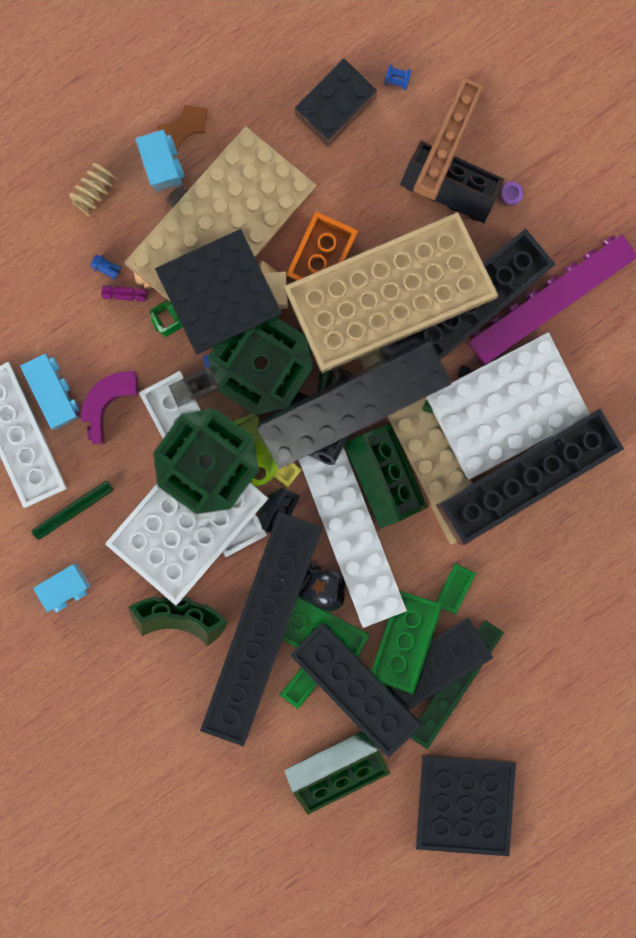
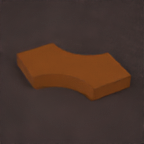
M184 105L182 113L175 121L164 125L158 124L157 131L164 130L166 136L171 135L176 150L179 152L182 142L187 137L196 133H205L208 109Z

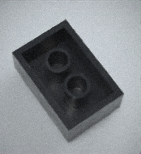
M343 58L295 107V116L329 147L376 99L377 90Z

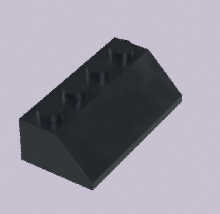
M420 141L407 166L400 185L406 187L411 192H414L413 189L432 149V145ZM454 156L435 200L428 199L439 202L453 211L463 213L472 220L485 223L496 201L504 178Z

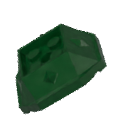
M274 318L215 346L208 356L216 391L256 416L289 407L313 369L306 336L279 318ZM258 358H265L268 361V366L265 369L258 370L255 367V362Z
M215 408L181 414L153 452L157 487L196 515L232 509L259 471L254 436ZM204 455H210L213 458V464L210 468L205 469L201 465V458Z

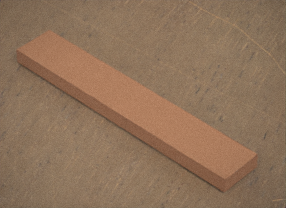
M463 77L415 184L414 192L435 200L485 86Z

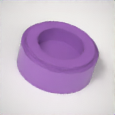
M508 182L501 188L499 196L503 204L515 206L522 200L524 192L520 184Z

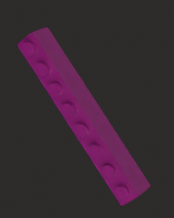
M623 234L617 238L612 235L602 242L604 247L599 251H596L594 248L583 256L585 260L578 265L575 261L565 268V275L560 278L555 275L545 283L547 285L545 289L539 291L537 288L526 296L528 301L522 305L518 301L507 309L508 315L503 318L498 315L489 322L491 327L485 331H482L480 328L469 337L472 340L467 345L482 366L635 260L636 252Z

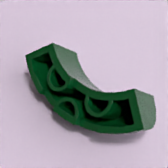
M155 596L128 606L130 616L142 636L162 629H178L195 635L206 646H209L222 634L227 624V621L213 608L206 604L202 605L191 601V598L183 597L177 605L168 598H157Z

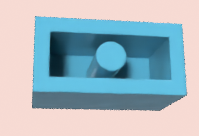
M75 563L37 585L33 590L46 612L54 610L57 613L68 606L66 604L68 600L74 598L77 601L87 595L86 590L91 585L78 563Z

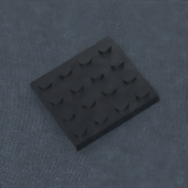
M241 229L155 268L196 355L282 315Z
M422 754L416 850L510 856L516 762Z

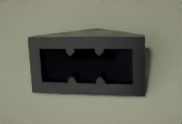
M283 487L268 495L269 499L259 509L262 530L271 533L278 511L291 515L300 498L299 495Z

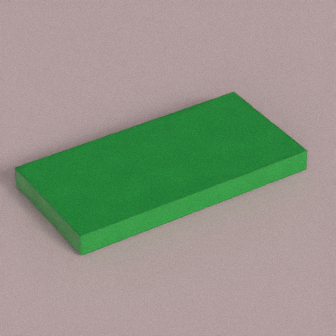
M399 591L407 611L388 619L371 671L385 685L414 695L443 605Z
M298 595L282 640L297 648L322 622H325L359 656L370 634L328 611L314 607Z

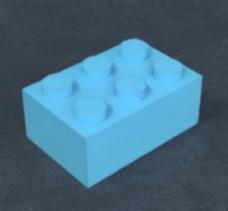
M160 130L136 138L150 185L156 192L183 184L181 178H184L185 175L178 158H174L178 153L171 135L166 136L164 130Z

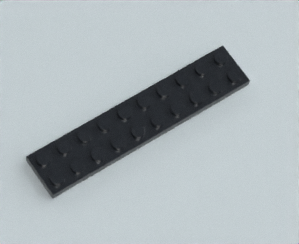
M278 511L200 729L201 732L244 747L323 528L322 526Z

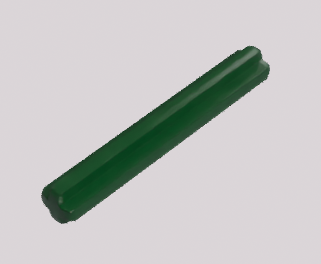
M104 481L33 528V536L37 540L42 539L113 492V487L108 481Z

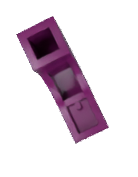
M126 371L109 375L100 380L86 396L82 407L81 421L91 422V426L87 427L88 440H92V444H105L103 418L108 405L121 397L139 396L137 372Z

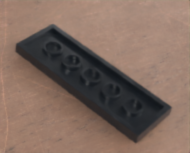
M466 618L432 639L414 695L387 686V688L411 710L494 657L470 619Z
M322 622L290 654L301 668L388 758L423 725L325 622Z

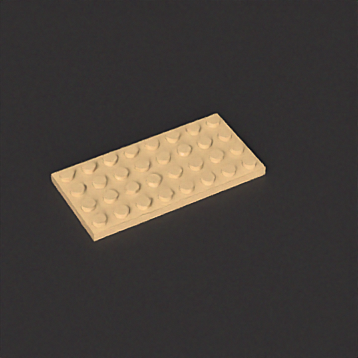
M245 126L125 261V265L170 301L155 271L156 267L239 229L242 230L256 257L316 189L317 185Z
M458 212L284 286L322 373L498 297Z

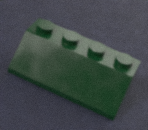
M391 423L345 443V448L380 529L400 522L428 508Z
M363 731L284 770L292 793L307 815L391 774L378 747Z

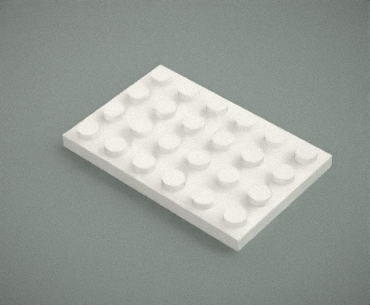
M549 332L451 383L452 385L426 397L467 479H471L532 447L589 414Z
M204 455L201 458L202 467L207 469L212 466L213 458L210 455ZM250 483L232 509L196 515L157 487L156 484L105 545L171 602L177 605L269 498Z

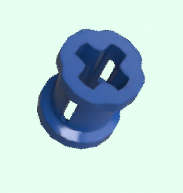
M389 64L384 85H396L406 91L412 70L404 71L393 68V65Z

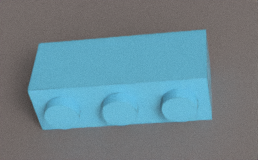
M43 354L20 366L51 429L56 430L80 418L78 414L81 411L75 399L71 400L67 392L70 390V387L65 378H60L57 372L60 370V367L54 357L51 358L49 355Z

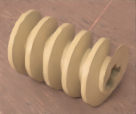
M95 163L91 165L95 172L89 170L86 172L89 180L85 178L80 180L84 187L78 185L74 187L78 195L74 193L69 194L72 200L71 203L89 217H91L88 208L97 209L93 201H103L99 193L107 195L108 192L105 186L112 188L114 186L110 179L118 180L104 167Z

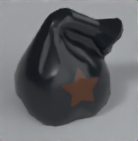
M310 562L299 594L304 600L320 610H337L343 606L345 600L344 577L335 570H322L315 562Z

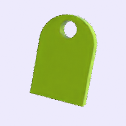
M250 413L234 421V423L254 436L258 465L266 471L264 479L256 480L253 478L250 482L255 487L267 484L273 479L278 466L257 429L258 422L260 421L258 415Z

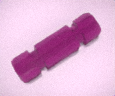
M102 286L101 296L104 299L114 298L115 300L128 301L136 299L137 301L145 302L147 300V290L145 288H137L135 290L131 287L115 286L113 288L112 286Z

